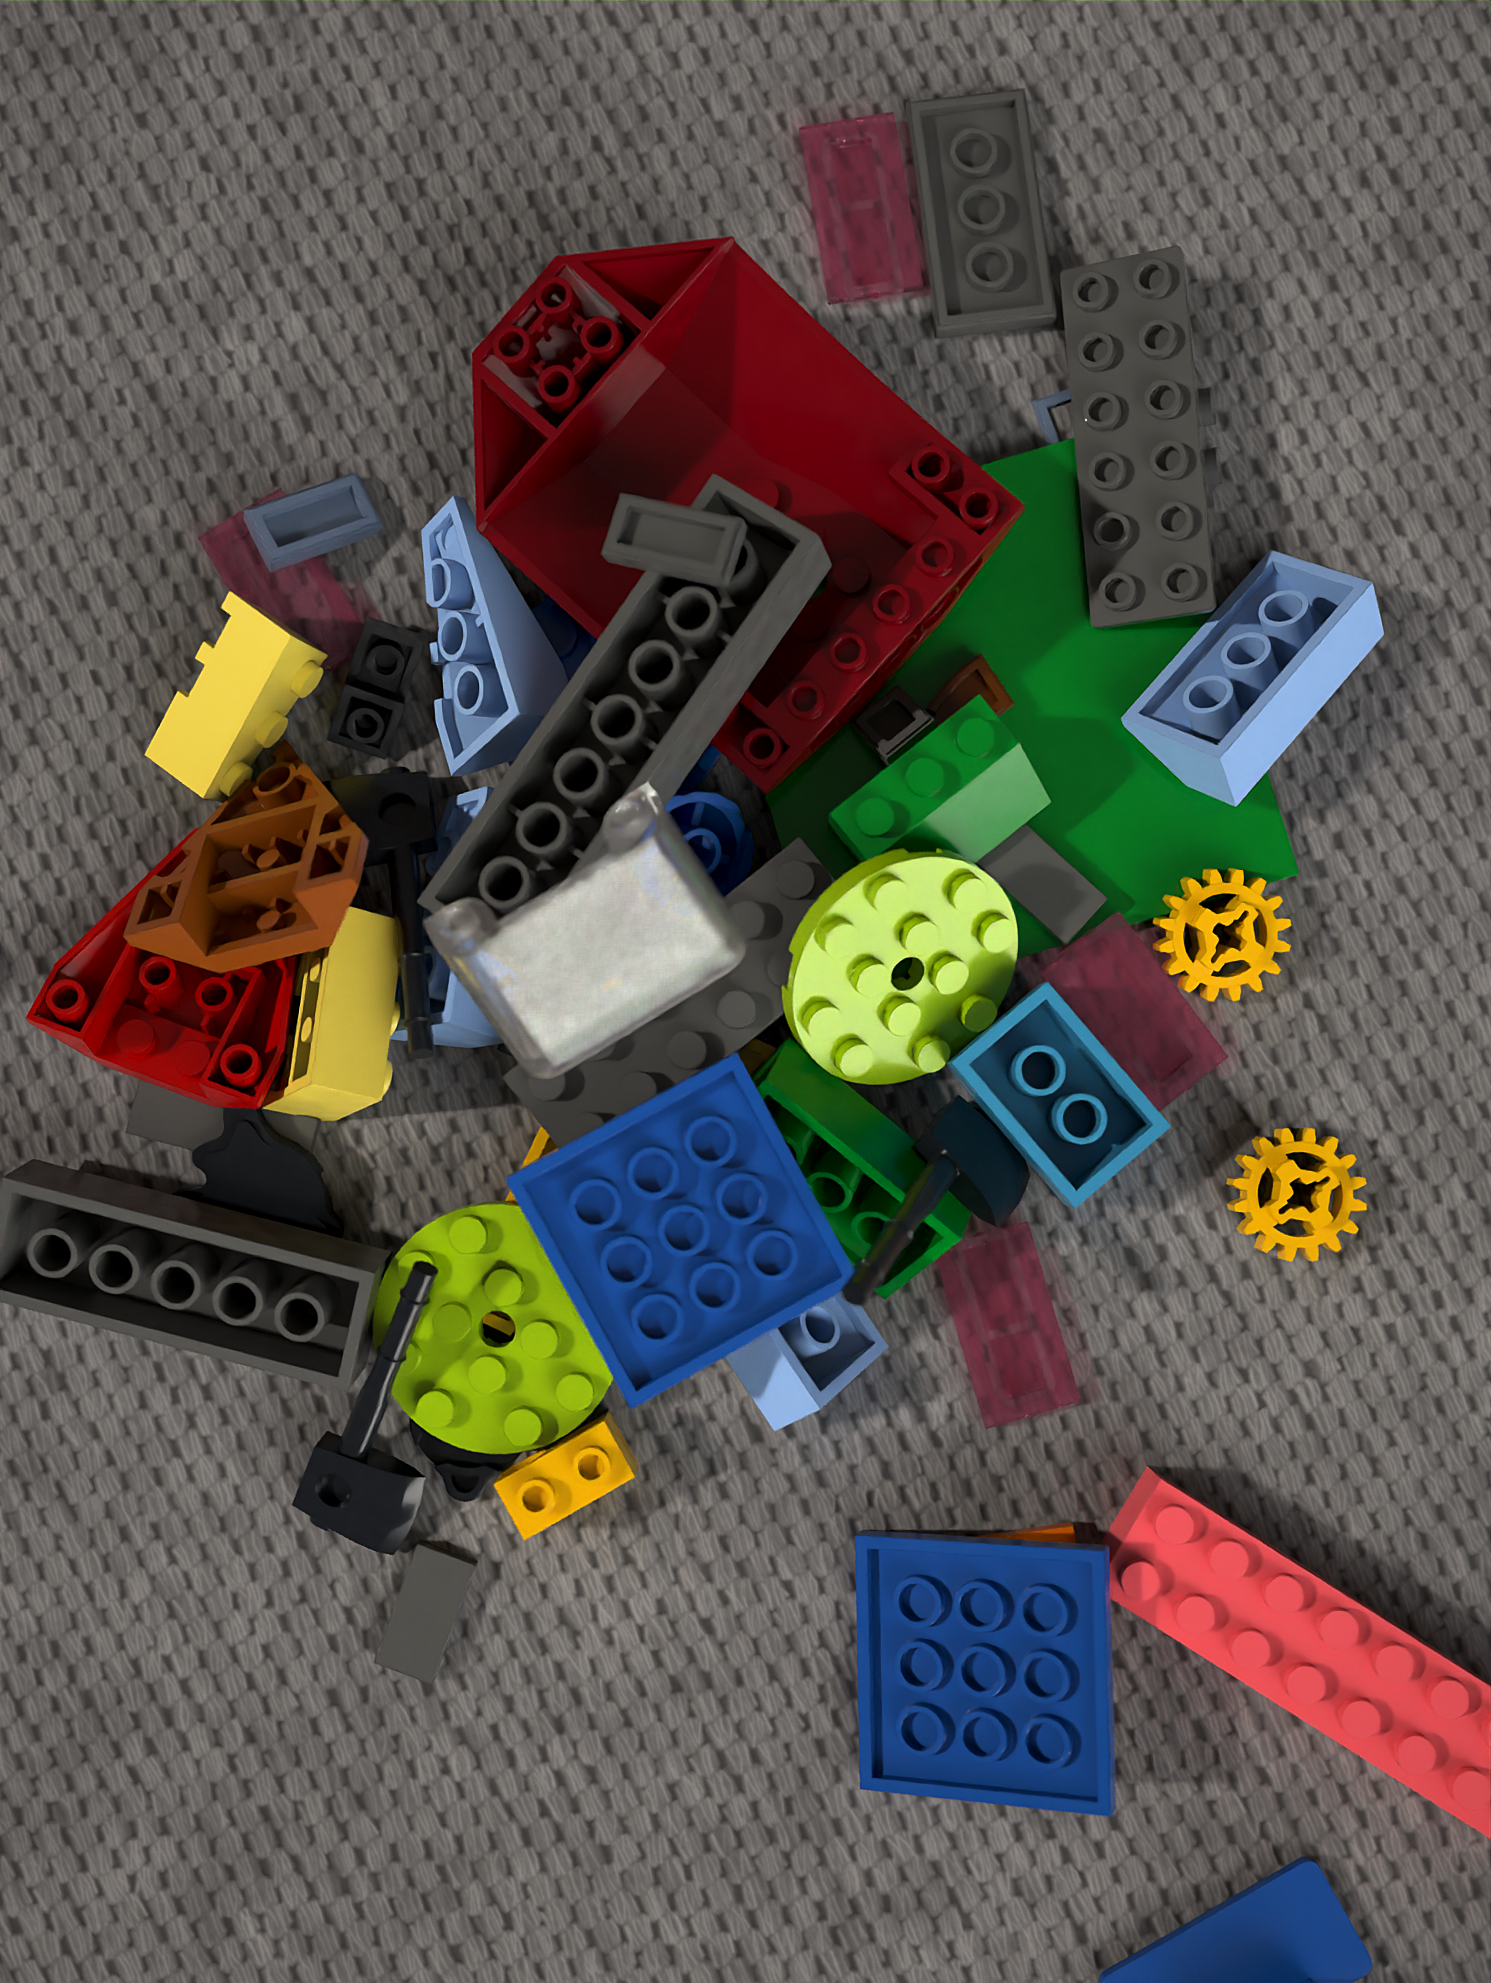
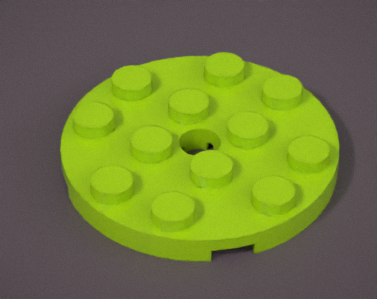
M904 848L873 857L851 869L835 881L817 899L793 936L788 949L794 955L789 971L788 984L782 985V1002L788 1025L794 1037L805 1051L822 1068L843 1080L866 1085H887L904 1082L940 1070L953 1056L994 1022L997 1010L1010 986L1017 960L1018 931L1012 906L1003 889L992 877L972 861L962 855L937 848L936 852L909 853ZM913 957L911 967L908 970V974L911 977L908 980L904 977L891 980L892 971L898 962L905 958Z
M485 1201L459 1207L428 1223L402 1246L387 1268L378 1289L373 1313V1342L377 1357L376 1349L383 1342L400 1299L399 1291L405 1287L413 1264L416 1261H426L433 1264L438 1269V1274L429 1294L430 1302L423 1309L406 1351L407 1359L400 1366L391 1392L401 1408L419 1426L440 1440L458 1448L487 1454H512L537 1449L558 1440L579 1426L594 1411L614 1378L519 1204L507 1203L505 1201ZM502 1311L513 1319L516 1333L511 1342L498 1343L489 1337H484L483 1320L487 1313Z

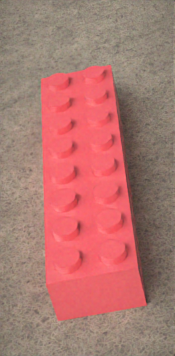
M1147 1466L1100 1545H1109L1110 1598L1491 1839V1682Z

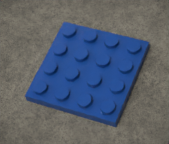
M737 1052L731 1053L505 1177L509 1188L630 1409L840 1293L842 1287L853 1273L850 1261Z
M861 1530L855 1535L860 1790L1112 1817L1116 1809L1109 1545Z

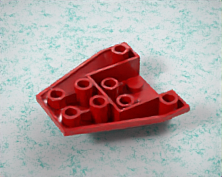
M195 828L54 964L25 1019L30 1024L102 1066L212 1107L259 1109L287 1053L299 954L264 962L258 966H248L219 974L131 946L123 937L138 892L154 875L160 877L169 876L187 857L181 847L198 830Z

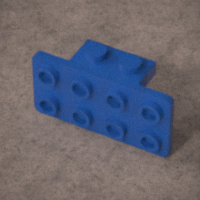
M1304 1856L1106 1969L1100 1974L1098 1983H1353L1371 1971L1372 1959L1321 1868L1313 1858Z

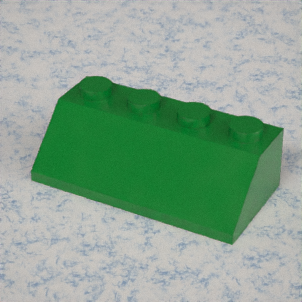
M788 1037L752 1072L750 1077L853 1267L856 1262L864 1258L882 1233L883 1224L892 1219L897 1212L906 1192L926 1164L912 1148L916 1140L839 1077L822 1068L804 1048ZM947 1190L933 1212L913 1233L912 1242L902 1249L886 1272L883 1284L875 1288L874 1291L886 1300L962 1240L972 1212Z

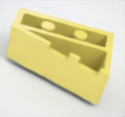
M229 591L221 607L231 616L216 645L209 640L203 641L195 657L205 666L194 687L189 693L183 689L177 691L144 754L202 798L221 803L227 797H230L246 779H251L253 769L250 766L264 747H271L282 736L288 725V719L285 716L299 697L305 698L316 688L323 675L321 665L328 657L326 653L274 615Z
M349 906L332 946L320 948L310 953H302L294 988V995L301 997L298 1019L294 1034H289L286 1053L288 1057L279 1092L268 1090L264 1098L263 1109L334 1122L382 1100V1096L387 1092L392 1079V1063L387 1060L390 1036L394 1033L400 1017V1005L395 1001L397 979L401 975V964L397 962L400 953L394 918Z

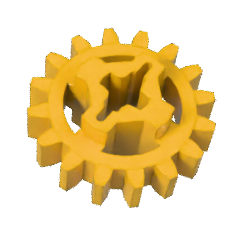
M1206 868L1203 869V884L1200 885L1193 878L1184 877L1180 880L1181 887L1185 893L1181 898L1167 894L1163 897L1162 900L1172 911L1169 917H1154L1153 924L1166 929V938L1152 943L1153 949L1170 953L1171 957L1161 966L1164 973L1174 975L1183 972L1177 986L1180 989L1190 993L1200 984V997L1214 1002L1221 988L1226 999L1233 1002L1239 1001L1241 995L1240 985H1245L1252 991L1260 992L1263 990V986L1258 975L1262 971L1276 975L1280 973L1281 969L1272 960L1274 952H1290L1291 945L1277 939L1278 931L1290 927L1291 920L1274 916L1273 911L1280 906L1283 899L1281 896L1274 894L1261 896L1266 885L1264 879L1252 877L1243 885V870L1229 868L1222 881L1217 869ZM1231 894L1229 899L1224 898L1218 907L1205 908L1199 905L1200 902L1213 895ZM1255 918H1257L1259 927L1258 942H1256L1253 928ZM1218 923L1225 925L1224 931L1231 936L1226 946L1219 944V938L1212 933ZM1185 926L1188 927L1192 945L1188 953L1185 950L1183 939ZM1240 961L1244 964L1230 973L1212 975L1213 971L1219 972L1224 963Z
M1280 1127L1274 1130L1275 1144H1272L1265 1137H1255L1252 1139V1144L1257 1154L1254 1157L1240 1154L1236 1156L1235 1161L1245 1171L1242 1177L1227 1178V1185L1240 1190V1198L1227 1203V1208L1230 1211L1243 1212L1246 1218L1236 1228L1240 1234L1250 1235L1256 1232L1259 1233L1254 1248L1267 1253L1277 1243L1278 1259L1292 1262L1298 1248L1303 1259L1313 1262L1318 1260V1245L1320 1244L1333 1252H1338L1342 1249L1340 1241L1336 1236L1339 1231L1352 1234L1357 1233L1358 1227L1348 1219L1350 1212L1364 1211L1367 1208V1204L1361 1200L1354 1199L1353 1190L1367 1183L1364 1177L1349 1176L1347 1169L1357 1160L1354 1154L1343 1153L1334 1155L1339 1141L1334 1136H1324L1315 1144V1129L1300 1127L1294 1141L1289 1128ZM1301 1152L1312 1156L1319 1162L1315 1165L1311 1164L1303 1170L1299 1169L1294 1160L1288 1159L1286 1154ZM1264 1174L1267 1178L1264 1198L1258 1201V1186ZM1291 1182L1307 1184V1189L1300 1194L1304 1202L1303 1206L1287 1204V1200L1294 1194L1290 1186ZM1334 1189L1333 1205L1331 1211L1329 1212L1328 1206L1331 1190ZM1292 1218L1296 1220L1301 1228H1304L1306 1233L1286 1235L1276 1230L1274 1226L1276 1224H1284Z

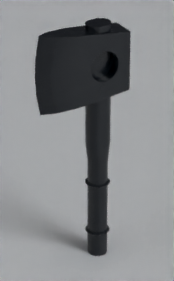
M399 766L386 768L376 774L353 775L322 782L369 841L363 868L388 863L392 911L398 933L400 953L397 962L401 964L406 1019L403 1026L407 1029L409 1057L413 1059L432 1057L435 1054L432 1025H434L435 1021L431 1018L426 968L428 956L425 954L424 906L417 902L422 895L419 855L438 851L433 795L428 773L410 772L408 768Z
M957 1095L938 1111L913 1145V1150L925 1162L926 1166L906 1192L899 1209L892 1219L883 1224L882 1233L864 1258L853 1266V1273L841 1290L843 1298L853 1306L864 1305L875 1288L883 1284L886 1272L902 1249L912 1242L913 1233L933 1212L947 1190L979 1219L995 1227H998L1011 1215L1024 1195L1030 1178L1026 1160L1009 1139L990 1122V1119L982 1110L971 1106L960 1095Z
M416 1261L413 1264L405 1287L399 1291V1302L383 1342L376 1349V1360L368 1378L359 1391L342 1436L326 1431L315 1445L292 1503L294 1507L310 1516V1521L313 1525L325 1531H335L359 1545L389 1555L395 1554L415 1521L422 1500L426 1477L411 1465L371 1446L388 1407L397 1373L401 1364L407 1359L406 1351L424 1307L430 1302L429 1294L437 1277L438 1269L426 1261Z

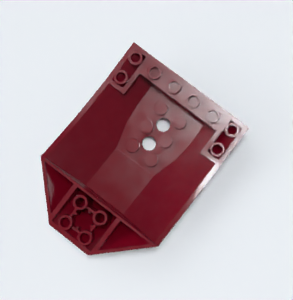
M733 236L555 256L472 352L476 530L597 640L646 572L645 570L607 562L601 554L621 493L691 507L711 476L716 474L819 535L832 564V567L826 574L827 585L824 592L817 598L807 601L710 742L767 795L857 716L945 619L1025 510V505L931 426L838 342L735 242Z

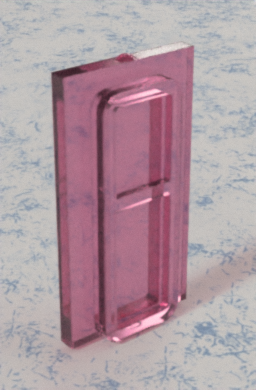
M894 112L799 127V137L828 305L845 302L860 303L891 298L901 293L923 290V279Z
M279 488L245 509L286 495ZM244 510L238 511L234 516L197 537L229 591L271 613L328 655L320 665L323 668L322 677L353 658L363 623L322 555L269 572L243 520Z
M1116 911L1100 925L1088 930L1060 952L1053 962L1039 972L1159 1112L1186 1090H1190L1196 1082L1228 1058V1055L1120 912Z
M1028 1221L988 1232H978L974 1236L960 1240L936 1259L986 1429L1025 1417L1033 1418L1039 1413L1081 1401Z

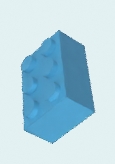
M1048 981L1035 986L945 1065L1060 1202L1068 1207L1077 1208L1171 1127Z

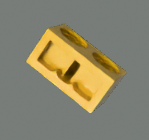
M608 1410L500 1473L493 1485L525 1541L636 1477L639 1463Z

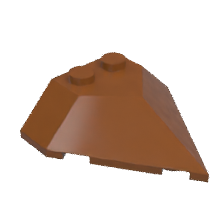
M284 739L270 754L275 761V765L264 770L254 782L246 779L181 847L187 857L169 876L160 877L154 875L137 894L123 937L131 946L219 974L248 966H258L264 962L304 952L310 953L320 948L332 946L358 888L369 841L308 765L300 759L293 747Z

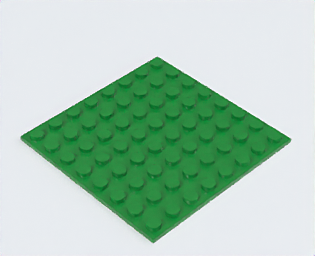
M1071 438L980 465L985 472L1025 505V510L945 619L851 721L897 684L925 710L929 702L947 680L979 653L983 655L1015 703L999 719L1020 743L1051 800L1048 806L1025 824L1108 898L1067 944L1150 920L1154 917L1170 914L1172 909L1162 900L1165 894L1181 898L1185 893L1181 887L1180 880L1184 877H1189L1201 885L1203 884V869L1206 868L1217 869L1222 881L1229 868L1243 870V885L1252 877L1264 879L1267 885L1299 875L1300 873L1267 771L1236 807L1186 786L1124 727L1121 717L1214 614L1216 609L1209 613L1099 630L1095 629L1090 619L1075 439ZM826 575L810 599L817 598L824 592L827 585ZM850 722L768 795L764 792L781 851L800 837L835 881L858 866L860 862L828 824L829 813L888 767L858 737ZM1006 894L1012 906L1017 924V959L1063 946ZM1231 894L1213 895L1200 902L1199 905L1230 896ZM913 957L905 958L898 962L892 971L891 980L900 977L908 980L911 977L908 974V970L911 967Z

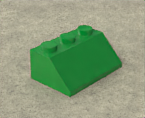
M979 694L830 812L828 824L860 864L878 855L903 848L909 853L936 852L937 848L962 855L975 864L1048 806L1051 800L1020 743Z

